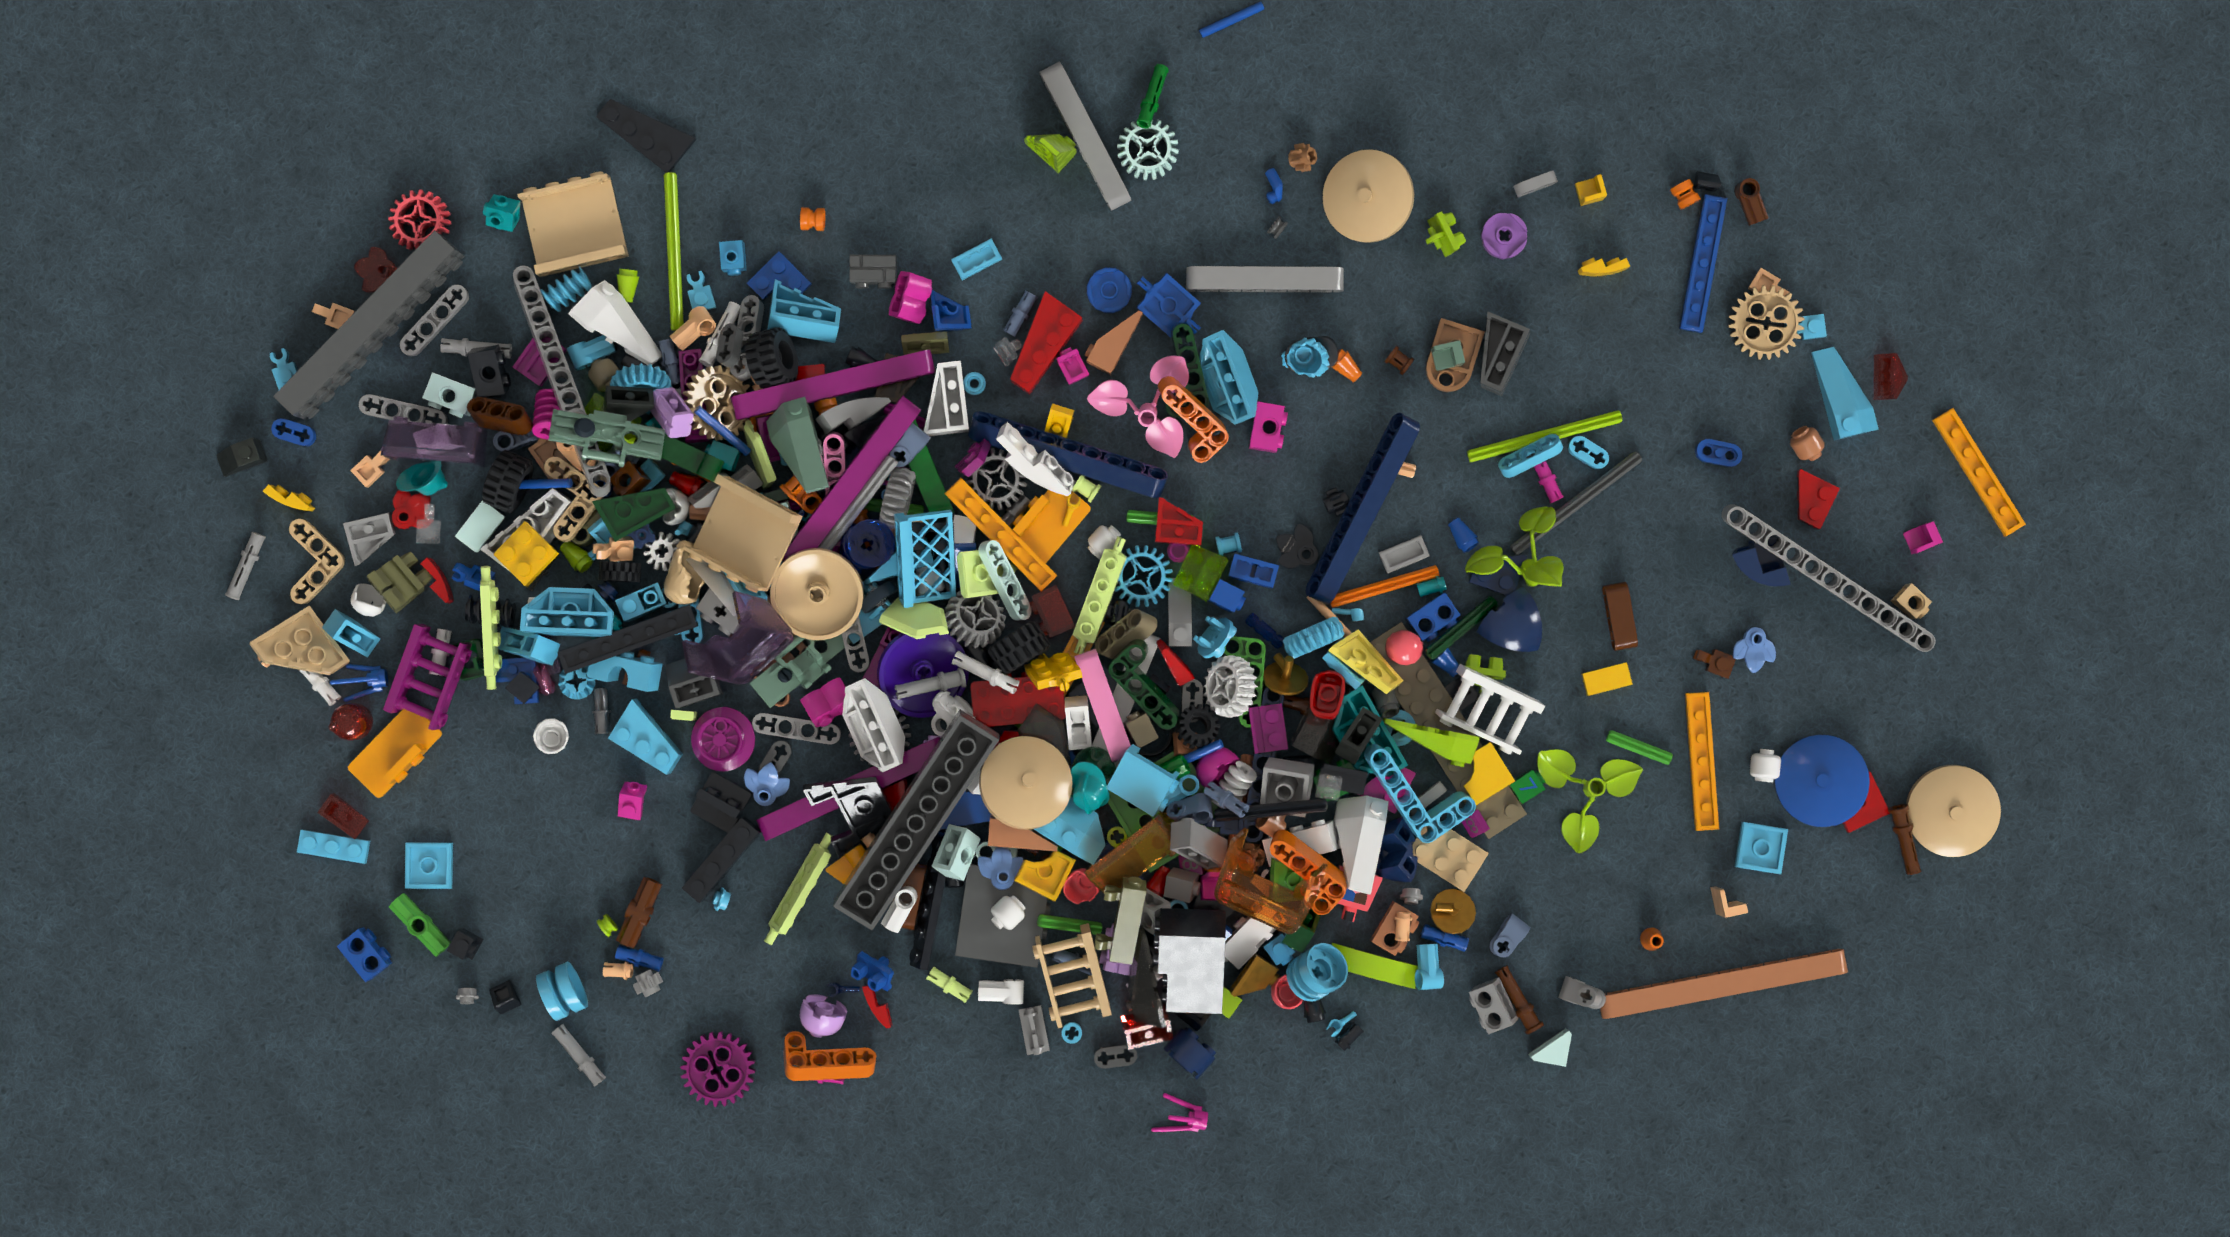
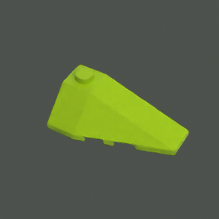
M1060 134L1027 135L1024 138L1025 144L1057 173L1077 154L1076 148H1074L1076 144L1068 136L1063 138Z
M1383 718L1385 725L1439 756L1451 760L1450 765L1464 767L1465 763L1471 764L1480 737Z

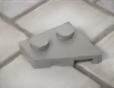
M390 512L343 523L355 566L360 565L396 534Z

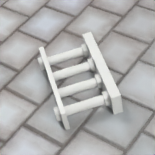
M1460 664L1456 672L1462 677V683L1447 712L1439 709L1435 711L1441 718L1440 722L1449 727H1452L1454 724L1500 745L1499 749L1511 755L1513 751L1520 755L1522 750L1514 745V742L1528 715L1532 714L1533 711L1541 714L1545 705L1535 698ZM1476 683L1482 686L1480 689L1482 692L1465 722L1456 718L1455 715L1470 686ZM1495 692L1501 695V702L1486 731L1476 727L1475 724L1490 695L1493 696ZM1516 702L1521 705V711L1507 738L1504 740L1495 736L1494 734L1509 705Z

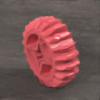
M412 190L409 193L410 198L402 194L403 202L396 200L394 203L398 206L397 209L390 208V211L395 215L388 217V220L394 223L389 226V229L395 231L392 235L393 238L399 239L398 243L401 246L406 244L408 250H412L414 247L416 250L429 237L430 234L425 236V232L429 227H434L432 232L435 230L439 234L443 232L449 234L450 232L444 228L445 225H451V221L445 219L451 215L449 211H444L447 205L444 202L440 203L441 198L439 196L433 198V193L430 191L425 195L423 190H419L416 195ZM424 204H429L433 207L436 218L427 216ZM414 205V211L409 215H405L407 210ZM419 216L425 219L423 223L420 222L421 225L414 222L417 218L419 219ZM403 224L412 225L415 238H411L406 234Z

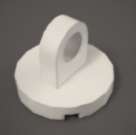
M940 691L933 699L932 705L937 713L932 719L931 726L934 733L938 736H942L946 731L940 726L941 719L946 721L948 728L960 709L973 717V708L960 696L956 695L953 697L950 696L948 691Z

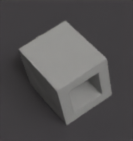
M1173 867L1166 876L1164 897L1190 903L1200 893L1199 873Z

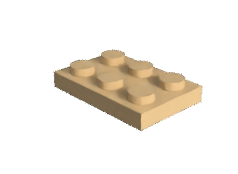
M1429 826L1422 828L1421 835L1428 831ZM1452 829L1431 843H1424L1417 837L1415 842L1412 843L1413 855L1418 857L1419 864L1465 892L1489 854Z

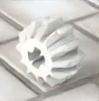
M659 532V540L655 537L653 544H645L646 547L650 548V551H645L644 555L652 556L647 560V563L653 564L655 562L654 569L658 570L662 565L663 570L668 571V563L670 564L673 553L677 549L675 546L680 540L674 539L672 541L673 534L669 533L665 538L664 533ZM662 546L668 549L663 558V555L658 554V551L662 550Z

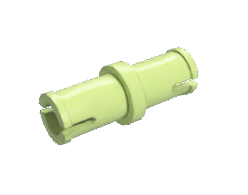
M936 967L932 968L926 978L944 989V993L947 994L949 992L964 1003L967 1002L973 990L957 982L954 976L949 977L936 969Z

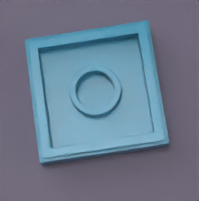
M1741 822L1734 867L1781 874L1788 829Z
M406 842L405 889H452L453 843Z

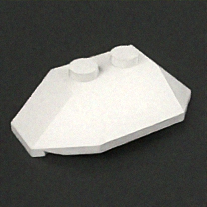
M865 678L845 687L846 694L842 715L860 756L870 764L878 767L881 772L902 764L905 735L888 696Z

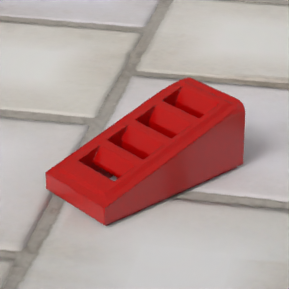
M1161 639L1157 640L1156 644L1177 685L1182 686L1193 680L1195 677L1190 668Z

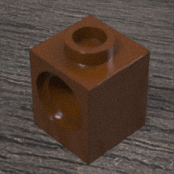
M627 461L610 478L611 483L614 485L612 489L618 496L641 492L652 481L639 464ZM631 477V482L627 486V480Z

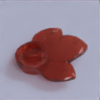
M371 247L369 257L359 259L354 265L356 273L364 278L362 290L365 292H375L397 269L395 264L388 260L386 252L378 247Z

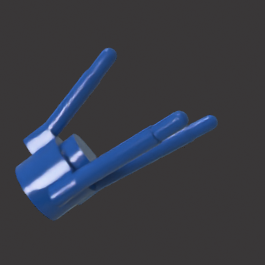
M347 664L346 668L370 671V673H367L366 677L330 681L331 685L367 682L368 686H372L370 689L345 697L343 700L347 702L374 692L383 691V687H388V673L386 669H381V666L371 667Z

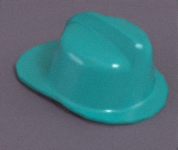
M433 460L418 463L404 470L397 479V489L400 491L416 490L423 495L429 496L438 490L446 488L448 482L445 479L444 472L441 470V461Z
M1079 762L1074 765L1071 770L1073 801L1076 806L1085 810L1086 814H1091L1092 811L1106 805L1110 799L1104 774L1096 765L1089 762Z

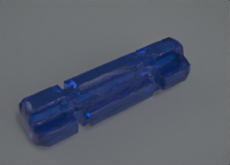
M1251 613L1246 618V624L1251 628L1253 626L1254 630L1264 639L1270 640L1275 648L1279 649L1284 644V638L1280 634L1277 635L1276 631L1263 620L1260 621L1256 614Z

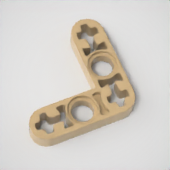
M551 457L545 462L544 469L552 479H560L562 477L563 479H568L572 475L580 477L578 486L566 488L576 497L553 528V533L558 540L569 542L576 536L596 508L592 501L603 499V497H597L596 499L592 497L589 500V495L582 490L587 482L585 475L561 458ZM560 463L559 467L565 472L564 477L557 471L551 473L552 468L550 466ZM576 507H583L585 510L584 516L580 519H576L572 515V511ZM567 517L574 523H577L575 527L572 524L568 527L569 535L563 534L560 536L561 531L559 529L561 527L566 528L569 524L566 520Z
M296 519L291 522L289 532L317 562L293 586L290 596L297 604H307L343 568L345 557L310 522ZM305 525L304 531L311 536L307 539L304 534H297L298 529L296 526ZM319 538L323 542V548L316 552L312 549L311 545L313 540ZM326 552L332 557L338 556L336 560L338 565L330 566L331 560L327 556L322 558L320 556ZM316 571H321L324 575V579L320 584H316L312 580V575ZM307 580L309 585L315 587V590L313 591L311 588H309L305 592V595L307 597L305 599H298L297 597L299 596V593L297 591L298 589L304 590L308 587V585L305 584V581Z

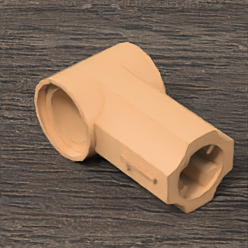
M698 306L690 311L689 320L671 334L670 338L683 351L700 336L712 334L716 328V323L705 307Z

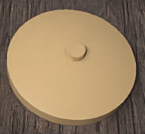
M1361 150L1342 158L1330 171L1323 189V206L1332 226L1345 237L1365 243L1378 242L1398 232L1408 220L1414 204V186L1407 169L1393 156L1377 150Z
M824 548L804 549L789 556L779 566L770 588L772 608L780 623L793 634L809 640L831 639L849 629L861 611L864 598L862 580L853 564L841 554Z
M1020 736L1008 739L992 750L982 765L979 776V789L985 806L997 820L1017 829H1036L1051 823L1064 811L1072 793V775L1066 759L1052 744L1036 737Z
M1944 765L1928 771L1915 782L1906 801V804L1909 805V819L1914 825L1912 835L1923 847L1941 856L1961 857L1978 851L1991 840L2000 821V800L1993 785L1979 772L1961 765Z

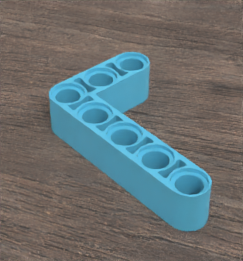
M1372 744L1366 748L1364 752L1365 760L1412 833L1422 842L1431 843L1474 813L1476 809L1475 801L1462 791L1453 793L1426 812L1391 755L1378 744ZM1381 752V758L1373 761L1374 755ZM1393 771V776L1385 780L1386 773ZM1405 789V794L1401 798H1397L1398 792ZM1462 800H1466V805L1463 808H1459V803ZM1417 808L1416 814L1409 816L1410 810ZM1447 813V818L1440 822L1441 815ZM1429 826L1428 831L1421 835L1422 828Z

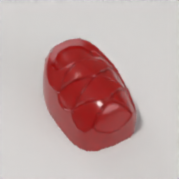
M1327 670L1315 675L1310 693V708L1315 717L1331 720L1337 717L1345 693V679L1340 673Z

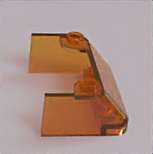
M1165 810L1163 812L1159 811L1152 820L1093 865L1090 864L1084 871V874L1104 893L1105 885H1114L1117 888H1121L1123 877H1139L1166 855H1169L1171 858L1176 854V852L1170 850L1172 819L1168 817Z
M1243 828L1230 841L1214 890L1215 898L1224 906L1285 934H1293L1301 927L1315 902L1328 865L1323 864L1311 875L1310 880L1300 881L1294 891L1254 873L1256 866L1255 858L1249 852L1242 850L1249 830Z

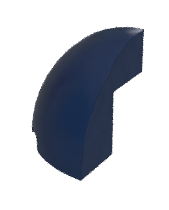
M1775 535L1769 537L1768 546H1773L1776 543ZM1751 540L1749 545L1738 547L1733 551L1732 555L1736 564L1750 579L1768 586L1791 585L1783 560Z
M1523 587L1503 598L1502 606L1497 611L1491 610L1487 614L1477 633L1488 641L1506 649L1521 652L1537 651L1542 639L1541 617L1535 601Z
M1403 817L1385 824L1375 874L1392 881L1412 882L1416 873L1418 857L1413 855L1412 843L1415 842L1414 834Z

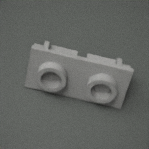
M1041 1005L1019 1009L1027 1055H1039L1050 1051Z

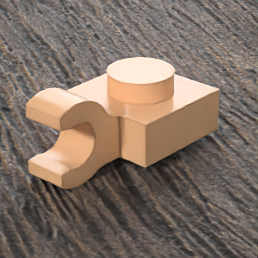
M1760 268L1748 289L1752 291L1753 287H1755L1758 292H1761L1762 285H1765L1766 290L1769 291L1771 286L1774 285L1775 292H1778L1781 289L1778 286L1781 279ZM1784 289L1783 296L1790 292Z
M315 303L312 310L313 313L326 317L325 324L339 329L356 312L332 303L330 309Z
M382 449L374 458L366 455L350 471L365 487L369 488L385 473L381 466L386 464L393 455L388 450Z
M625 536L615 542L613 537H609L608 544H593L592 553L596 554V559L608 558L609 561L613 562L632 561L634 540L630 536Z

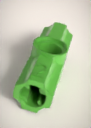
M405 893L397 897L389 906L407 926L409 933L416 936L435 957L444 952L451 944V941L435 926L432 919L424 914ZM417 919H421L424 922L425 927L423 931L416 928Z

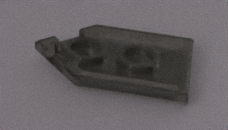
M1036 703L1019 727V737H1036L1052 744L1061 752L1069 767H1071L1063 720Z

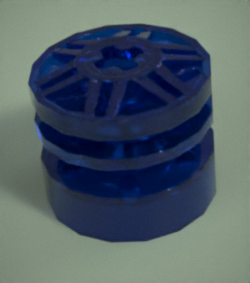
M867 519L855 523L848 528L841 538L840 550L842 556L848 559L856 569L868 570L883 565L891 558L895 550V539L893 532L885 523L879 520ZM863 542H869L867 549L861 548V545L864 544Z

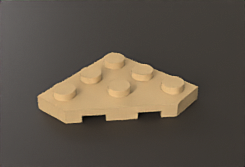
M310 606L250 642V646L266 664L331 675L350 662L337 642L322 628L323 623Z

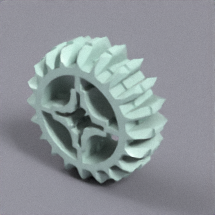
M1158 120L1156 125H1152L1151 122V127L1148 129L1137 127L1135 122H1131L1133 130L1131 131L1125 127L1124 132L1127 136H1119V140L1123 143L1117 144V149L1123 151L1118 153V158H1126L1121 162V166L1130 165L1127 168L1128 174L1135 169V178H1138L1141 172L1144 173L1143 180H1147L1149 173H1151L1152 179L1155 180L1157 171L1163 177L1165 175L1163 168L1169 171L1172 169L1168 162L1176 163L1177 161L1172 155L1178 154L1179 150L1172 147L1178 145V140H1170L1175 136V133L1172 131L1166 134L1169 126L1165 125L1161 129V120ZM1143 132H1153L1156 134L1149 139L1138 136V134ZM1161 139L1164 140L1167 147V153L1164 158L1156 149ZM1131 141H1134L1140 150L1134 160L1129 153ZM1153 144L1152 151H1154V153L1147 151L1143 154L1144 147H1142V145L1148 147ZM1146 159L1158 162V164L1153 166L1140 165Z

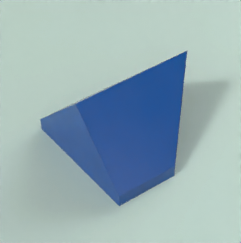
M932 290L931 303L936 332L972 328L969 306H962Z

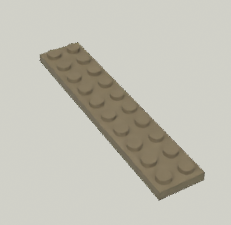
M1402 622L1370 642L1403 679V682L1394 691L1399 704L1404 711L1413 717L1416 725L1476 736L1474 733L1454 724L1452 727H1449L1440 722L1441 718L1435 713L1436 709L1447 712L1453 700L1423 654L1416 663L1407 666L1397 664L1389 659L1385 649L1387 639L1394 632L1407 630ZM1458 709L1455 717L1466 722ZM1480 741L1478 743L1476 750L1482 747ZM1431 751L1456 791H1462L1468 795L1463 785L1470 780L1473 773V760L1471 764L1465 763L1464 767L1450 765L1451 760L1445 759ZM1509 786L1476 805L1475 809L1479 810L1490 828L1484 833L1487 839L1492 838L1527 815Z

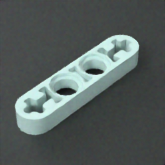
M996 540L982 542L979 546L980 558L1010 617L1017 621L1028 619L1031 615V605L1001 545ZM999 564L1003 567V575L1001 577L997 573ZM1009 584L1013 587L1012 596H1009L1007 593Z

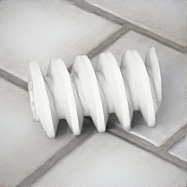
M1236 761V766L1230 765L1228 768L1229 772L1224 774L1225 779L1219 781V787L1225 791H1231L1234 797L1242 801L1243 796L1248 791L1247 789L1256 780L1257 774L1246 763ZM1211 798V801L1220 807L1219 803Z

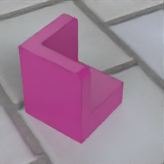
M1934 521L1925 523L1903 534L1911 554L1919 553L1943 542Z
M1208 872L1200 877L1201 900L1224 901L1231 896V873Z

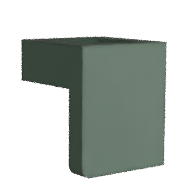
M1460 340L1436 345L1431 348L1436 371L1461 366L1465 363Z

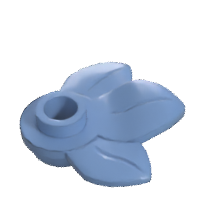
M1751 627L1744 633L1743 639L1736 642L1733 648V658H1744L1750 672L1756 673L1762 668L1765 661H1775L1776 651L1773 643L1766 639V634L1761 628ZM1758 635V641L1755 643L1754 637Z
M772 762L766 764L758 773L753 769L747 768L744 774L746 787L753 792L754 800L761 806L771 805L776 797L784 795L789 789L790 779L779 778L777 769ZM766 792L768 798H763L761 793Z
M996 847L991 858L978 857L980 873L984 877L991 879L993 886L999 890H1006L1012 886L1014 878L1023 862L1022 857L1012 858L1011 852L1007 847ZM1004 874L1007 880L1001 881L999 875Z

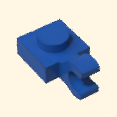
M456 563L452 570L455 572L452 579L457 582L464 581V586L480 591V566L474 565L471 569L461 563ZM490 571L491 580L495 579L496 573Z

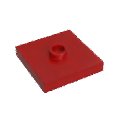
M1869 772V792L1863 806L1852 818L1843 822L1847 833L1890 814L1871 772Z

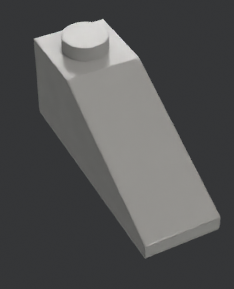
M1172 578L1173 581L1171 583L1168 582V587H1170L1168 591V646L1191 647V578Z

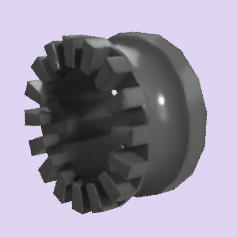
M1279 216L1267 233H1272L1274 238L1277 239L1288 225V222H1282Z

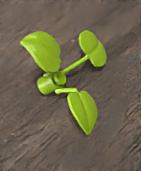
M1538 507L1525 512L1521 516L1519 525L1521 530L1530 531L1532 559L1523 561L1521 568L1507 555H1502L1503 550L1501 547L1486 546L1476 551L1469 558L1465 567L1466 573L1472 572L1479 575L1493 574L1502 568L1503 560H1505L1517 571L1518 575H1523L1528 586L1532 587L1540 584L1561 587L1564 569L1562 560L1555 556H1546L1537 561L1534 540L1535 532L1545 533L1553 527L1556 521L1555 509L1553 507Z
M1564 750L1540 751L1537 757L1538 771L1547 785L1553 788H1562L1567 780L1583 784L1584 794L1589 797L1588 802L1581 811V815L1571 813L1565 817L1561 825L1564 839L1576 853L1586 851L1597 839L1599 833L1597 818L1593 815L1585 816L1586 811L1592 802L1595 801V797L1603 795L1606 789L1609 794L1615 797L1629 795L1634 790L1643 771L1642 767L1633 762L1620 759L1610 760L1600 769L1602 779L1593 778L1587 781L1570 776L1574 773L1576 764L1572 755Z

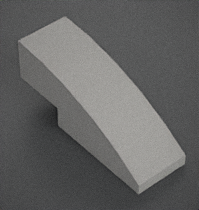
M881 397L852 400L823 412L815 420L825 434H828L843 423L848 430H851L882 410L891 401L889 398Z
M748 464L732 476H729L753 490L763 485V482ZM724 471L720 473L721 475L728 476ZM710 481L687 499L695 508L712 507L721 486Z

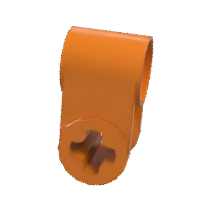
M795 476L787 483L779 486L790 499L795 501L809 514H812L822 501L817 491L806 493ZM809 497L816 498L815 503L812 505H806L805 503Z

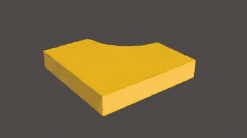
M1491 742L1475 751L1473 773L1470 780L1463 785L1476 805L1515 782Z
M1058 850L1053 851L1048 858L1040 862L1023 860L1014 881L1056 902L1076 860Z

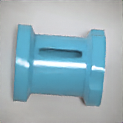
M1238 532L1229 537H1215L1219 557L1234 551L1242 552Z

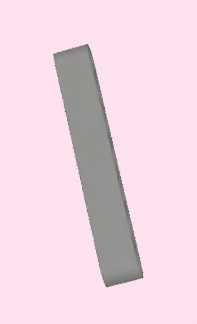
M1059 61L1040 71V76L1043 82H1045V86L1053 101L1056 102L1055 105L1062 119L1066 122V126L1074 142H1076V146L1085 163L1087 162L1086 165L1095 182H1097L1106 203L1108 202L1109 209L1112 211L1132 201L1061 62Z
M1186 267V290L1189 292H1195V290L1197 292H1218V290L1220 292H1241V290L1242 292H1264V290L1265 292H1287V290L1288 292H1309V290L1311 292H1332V290L1333 292H1343L1344 268Z

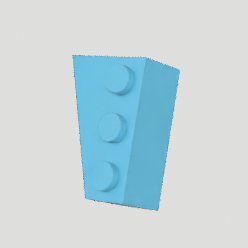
M775 279L767 330L780 327L790 336L835 343L839 329L841 308L816 297L814 299L801 294V290L796 288L794 290L781 285V281Z

